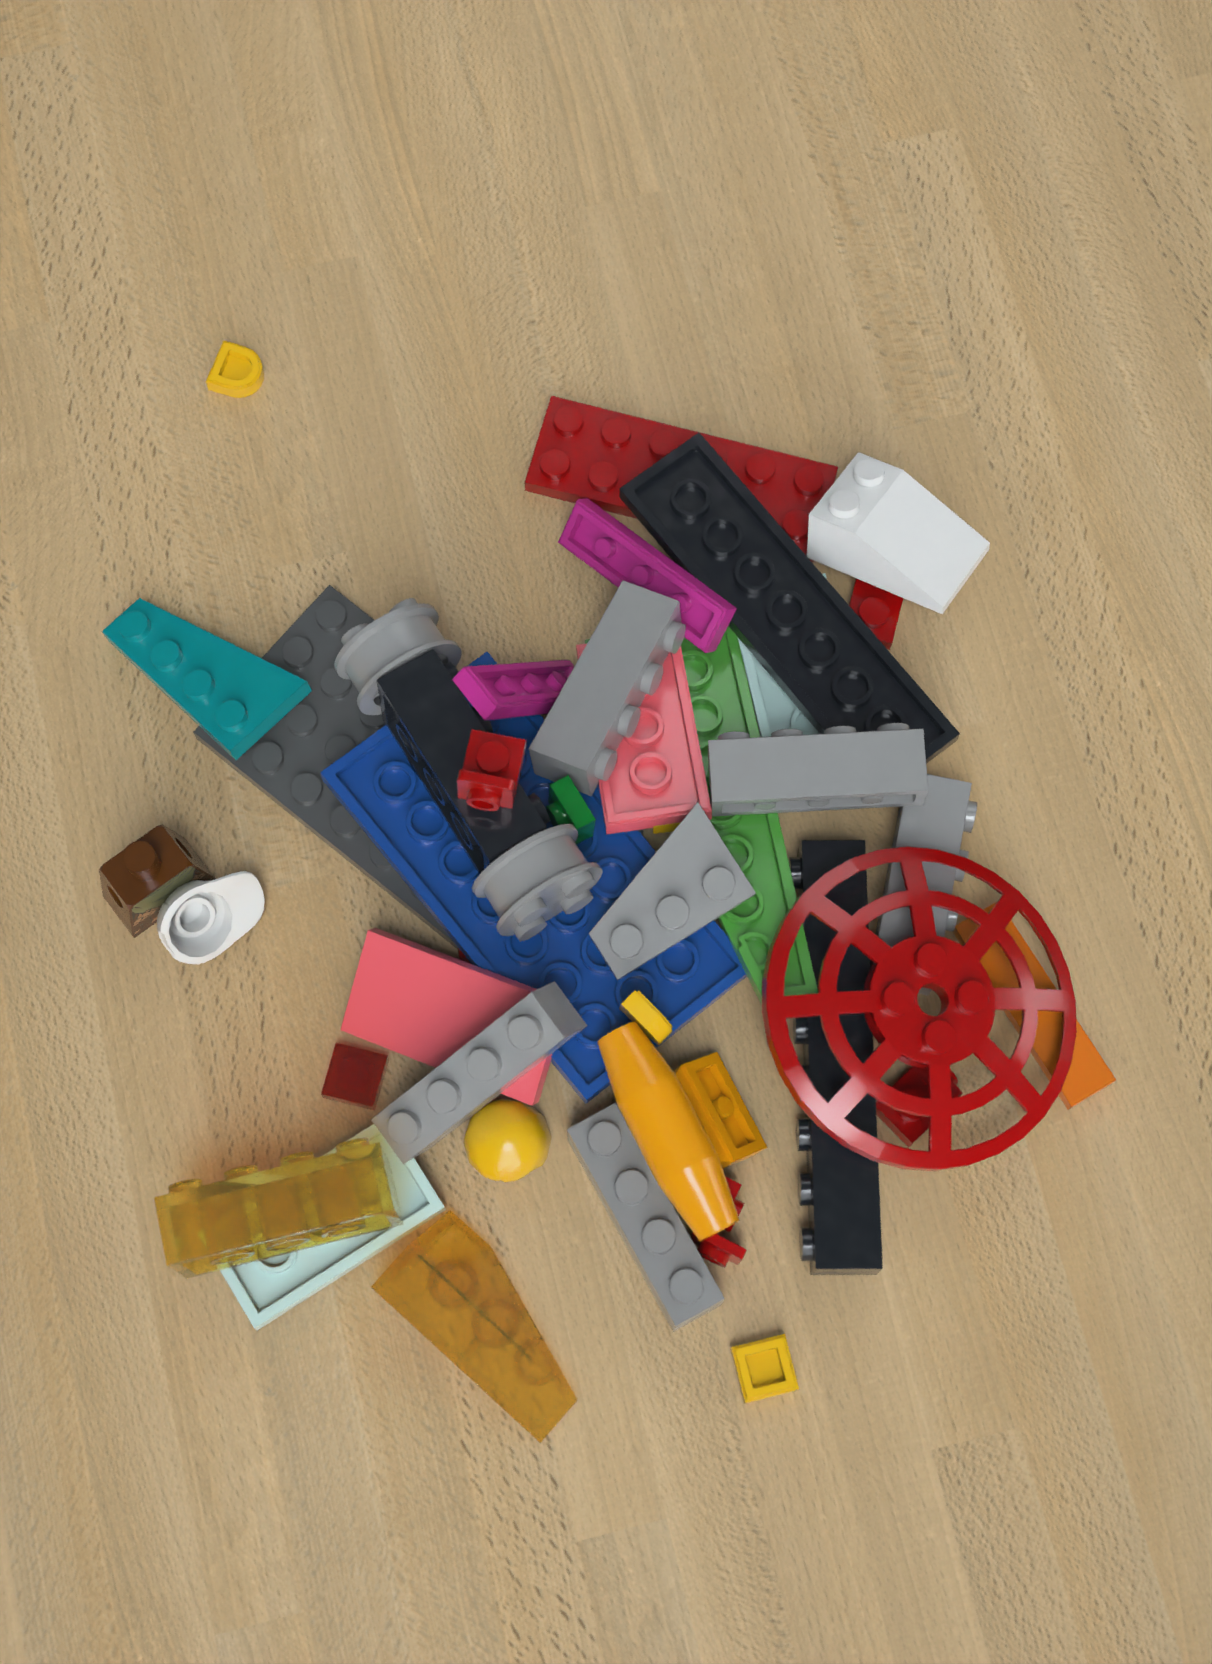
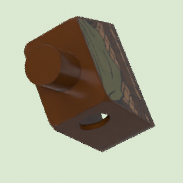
M163 824L156 826L141 838L129 844L124 850L105 862L99 869L104 899L134 938L157 922L163 903L178 887L193 880L211 881L216 879L188 841Z

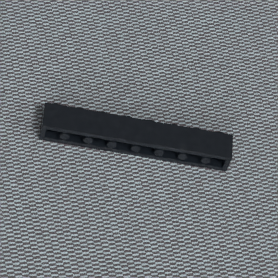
M802 840L797 857H789V866L794 888L798 889V897L828 871L851 858L866 854L865 840ZM866 870L860 871L839 883L825 897L852 916L856 911L868 904ZM809 914L803 922V927L818 989L822 961L831 940L837 932L812 914ZM852 944L847 948L840 965L837 992L863 991L865 980L870 971V959ZM865 1014L839 1015L847 1041L857 1057L864 1063L874 1051L873 1034L869 1029ZM820 1016L793 1018L794 1044H803L804 1065L801 1066L815 1089L828 1102L850 1077L842 1069L828 1045L822 1029ZM867 1093L845 1119L858 1129L877 1138L876 1100ZM805 1113V1118H797L796 1123L797 1150L807 1152V1173L798 1174L799 1206H808L809 1228H800L801 1261H810V1275H877L883 1269L878 1162H874L842 1146L820 1129Z

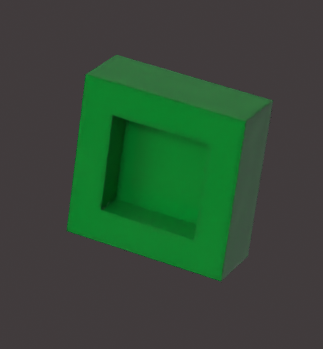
M569 775L550 784L549 805L545 806L552 826L562 824L574 825L578 831V837L575 841L576 845L592 837L596 819Z

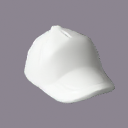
M240 871L211 881L193 880L178 887L163 903L158 914L157 931L161 942L172 957L179 962L199 965L217 957L245 935L261 919L265 899L260 882L251 872Z

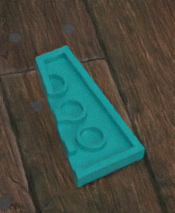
M141 598L136 600L102 631L106 639L235 760L241 757L312 691L306 680Z

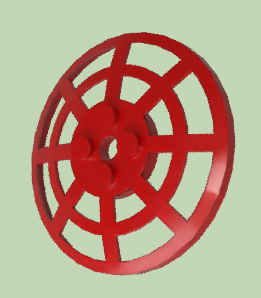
M918 847L880 849L851 858L822 875L797 898L780 922L768 950L762 978V1016L767 1044L778 1073L796 1103L820 1129L842 1146L874 1162L905 1170L940 1171L966 1167L993 1157L1023 1139L1045 1117L1062 1090L1072 1063L1077 1033L1076 1000L1070 971L1062 951L1040 913L1020 891L995 872L968 858L938 849ZM922 861L940 863L960 869L985 882L1002 896L990 912L987 913L979 906L961 897L941 891L929 890ZM884 863H900L906 891H898L877 898L860 908L852 916L825 897L836 885L860 871ZM902 907H909L914 937L905 939L890 947L866 927L868 923L884 913ZM932 907L956 912L975 922L978 927L963 946L951 939L937 936ZM1017 912L1028 921L1044 946L1056 975L1059 990L1035 988L1033 976L1025 956L1013 937L1005 930ZM809 914H812L837 932L831 940L822 961L818 980V993L784 996L785 974L790 950L802 923ZM995 941L1010 961L1017 977L1019 988H994L992 986L990 977L980 960ZM852 944L871 959L874 964L868 972L863 991L837 992L840 965L847 948ZM921 988H929L939 996L941 1009L937 1016L928 1015L919 1007L917 996ZM995 1010H1022L1020 1034L1010 1058L988 1037L994 1022ZM1038 1011L1062 1012L1063 1035L1058 1062L1049 1084L1042 1095H1040L1022 1074L1021 1070L1027 1063L1034 1045L1038 1024ZM865 1014L869 1029L880 1045L864 1063L857 1057L847 1041L839 1015ZM820 1016L822 1029L828 1045L842 1069L850 1077L828 1102L815 1089L799 1062L789 1036L787 1019ZM974 1054L995 1077L974 1092L952 1098L950 1065ZM896 1060L913 1067L927 1069L929 1098H920L903 1093L884 1083L881 1077ZM1006 1089L1026 1112L1015 1125L995 1138L969 1148L951 1150L952 1116L961 1115L980 1108L1000 1096ZM867 1093L875 1100L895 1110L916 1116L929 1117L928 1151L912 1150L886 1143L858 1129L846 1120L845 1117Z

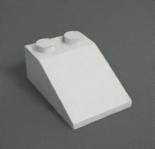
M860 452L856 454L809 514L807 557L940 614H943L989 551L990 542L904 470Z

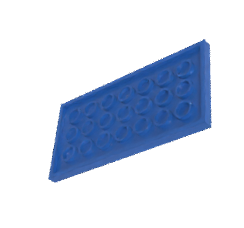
M485 652L468 666L495 665L497 663L488 652ZM465 697V699L467 700L468 704H469L470 707L472 708L473 705H472V704L469 702V700ZM541 715L489 720L494 734L526 740V750L521 768L522 777L519 778V783L527 796L535 793L544 806L549 805V787L554 781L534 773L529 747L545 719ZM386 725L320 772L322 781L471 964L536 989L554 981L587 1024V1027L553 1052L551 1062L585 1104L611 1085L597 1041L611 1031L632 1022L619 1007L634 990L636 992L639 990L671 1023L673 1031L662 1042L664 1043L747 977L728 936L713 921L617 981L590 938L589 932L653 857L656 851L638 830L606 835L598 785L592 796L579 792L596 821L593 836L577 844L588 863H598L603 871L598 882L590 889L593 899L586 906L572 914H566L562 911L547 920V925L541 932L530 939L519 941L516 935L502 936L496 929L497 922L500 919L487 898H478L474 894L472 886L479 876L478 871ZM550 821L546 823L547 829L553 827ZM650 1039L656 1048L660 1046Z

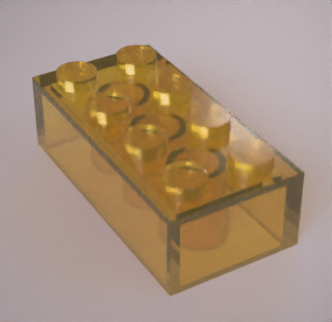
M357 1138L337 1144L335 1146L337 1153L314 1158V1154L311 1151L299 1152L281 1158L280 1167L259 1172L257 1165H248L226 1171L224 1173L225 1180L203 1185L202 1179H190L168 1186L169 1194L154 1197L166 1265L187 1279L404 1225L390 1161L380 1142L370 1144L368 1138Z

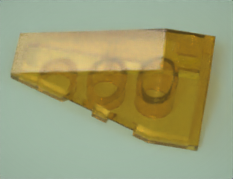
M451 1210L413 1240L371 1286L380 1298L540 1444L578 1401L493 1249Z

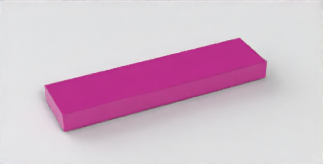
M588 498L577 499L558 543L618 588L622 580L678 600L680 603L681 622L686 625L684 637L705 653L716 651L737 608Z
M570 660L466 666L452 680L484 720L549 713L574 665Z

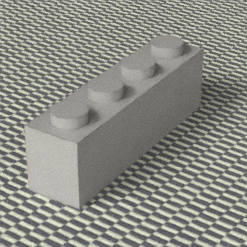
M622 580L529 747L536 775L554 782L569 775L577 790L589 796H592L599 779L603 781L609 779L616 765L618 755L616 750L623 737L630 738L638 725L641 710L638 707L641 706L646 694L653 695L656 692L663 676L662 665L669 652L675 654L684 639L686 625L681 622L680 603L678 600Z
M904 723L885 724L878 727L877 731L856 732V729L851 726H836L826 729L824 734L803 735V732L798 729H781L771 733V737L750 738V735L745 732H727L719 735L718 740H708V771L712 816L924 805L929 791L923 729H909V725Z
M927 774L929 791L924 805L899 807L892 848L918 847L938 849L968 858L969 851L961 850L960 846L963 831L971 833L976 817L977 802L969 801L972 783ZM922 861L929 890L941 891L952 895L954 880L962 882L965 872L960 869L940 863ZM899 862L888 864L883 896L898 891H906ZM902 907L878 917L875 934L890 947L905 939L914 937L909 907ZM932 907L937 936L944 937L945 930L953 932L958 913L939 907ZM870 959V969H871V967H872V965L874 964V962ZM921 988L918 994L929 996L932 990Z
M554 981L529 993L371 1120L401 1162L405 1164L436 1145L587 1027V1024Z
M616 1103L568 1128L567 1138L570 1146L672 1331H677L721 1306L725 1299L672 1203L658 1186Z

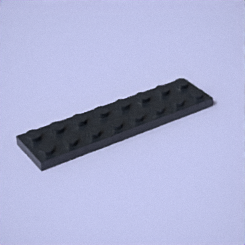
M700 433L694 435L619 489L620 499L670 558L737 608L728 626L820 734H824L826 729L836 726H851L856 729V732L877 731L878 727L885 724L904 723L909 725V729H923L926 764L958 740L960 733Z

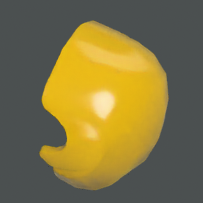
M500 1099L488 1103L470 1118L463 1143L469 1163L483 1177L494 1181L512 1182L520 1180L544 1164L548 1156L552 1136L546 1118L533 1106L521 1101Z

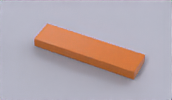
M996 902L983 910L989 913ZM967 918L955 925L953 934L963 946L977 929L978 925ZM1011 920L1005 930L1013 937L1025 956L1033 976L1035 988L1057 990ZM995 941L980 960L990 977L992 986L994 988H1019L1018 980L1010 961ZM1003 1010L1018 1034H1020L1022 1010ZM1038 1011V1024L1031 1054L1050 1082L1058 1062L1062 1041V1012ZM1077 1019V1033L1072 1063L1062 1090L1058 1095L1068 1110L1116 1081V1078Z

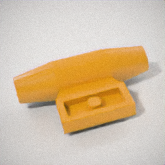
M637 1022L623 1025L600 1038L597 1043L617 1106L658 1186L699 1241L707 1239L737 1223L739 1217L723 1169L758 1154L766 1149L767 1145L718 1052L684 1063L673 1071Z

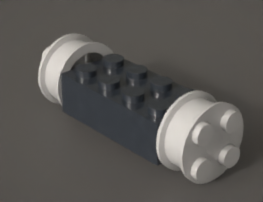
M414 598L405 599L396 604L389 613L372 623L359 624L343 635L341 642L344 646L335 659V671L341 678L351 680L359 692L357 706L363 714H382L384 723L478 871L479 876L473 883L472 890L478 898H487L500 918L496 925L499 934L502 936L516 935L519 941H525L541 932L547 925L546 921L562 911L566 914H572L586 906L593 899L590 889L600 879L603 872L602 868L598 863H588L575 843L578 831L574 825L562 824L547 829L546 823L550 821V817L545 806L535 793L527 796L519 782L513 809L499 807L497 811H484L473 808L466 803V800L458 798L457 778L459 770L463 768L471 729L493 733V728L489 720H484L474 707H470L461 690L452 680L458 673L456 666L460 661L462 652L455 641L445 640L437 628L439 616L435 608L425 603L418 604Z

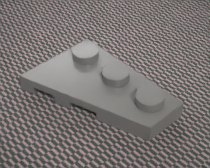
M698 802L589 932L590 938L617 981L756 894Z

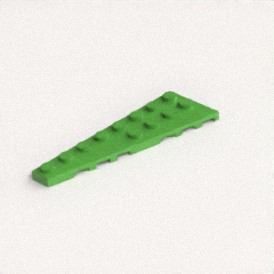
M729 626L714 652H703L685 637L681 644L709 798L708 740H718L719 735L727 732H745L750 735V738L760 737L738 637ZM778 813L712 816L710 822L756 892L753 897L725 913L718 920L728 936L762 1005V978L768 950L780 922L797 900ZM803 923L790 950L785 974L784 996L818 993Z

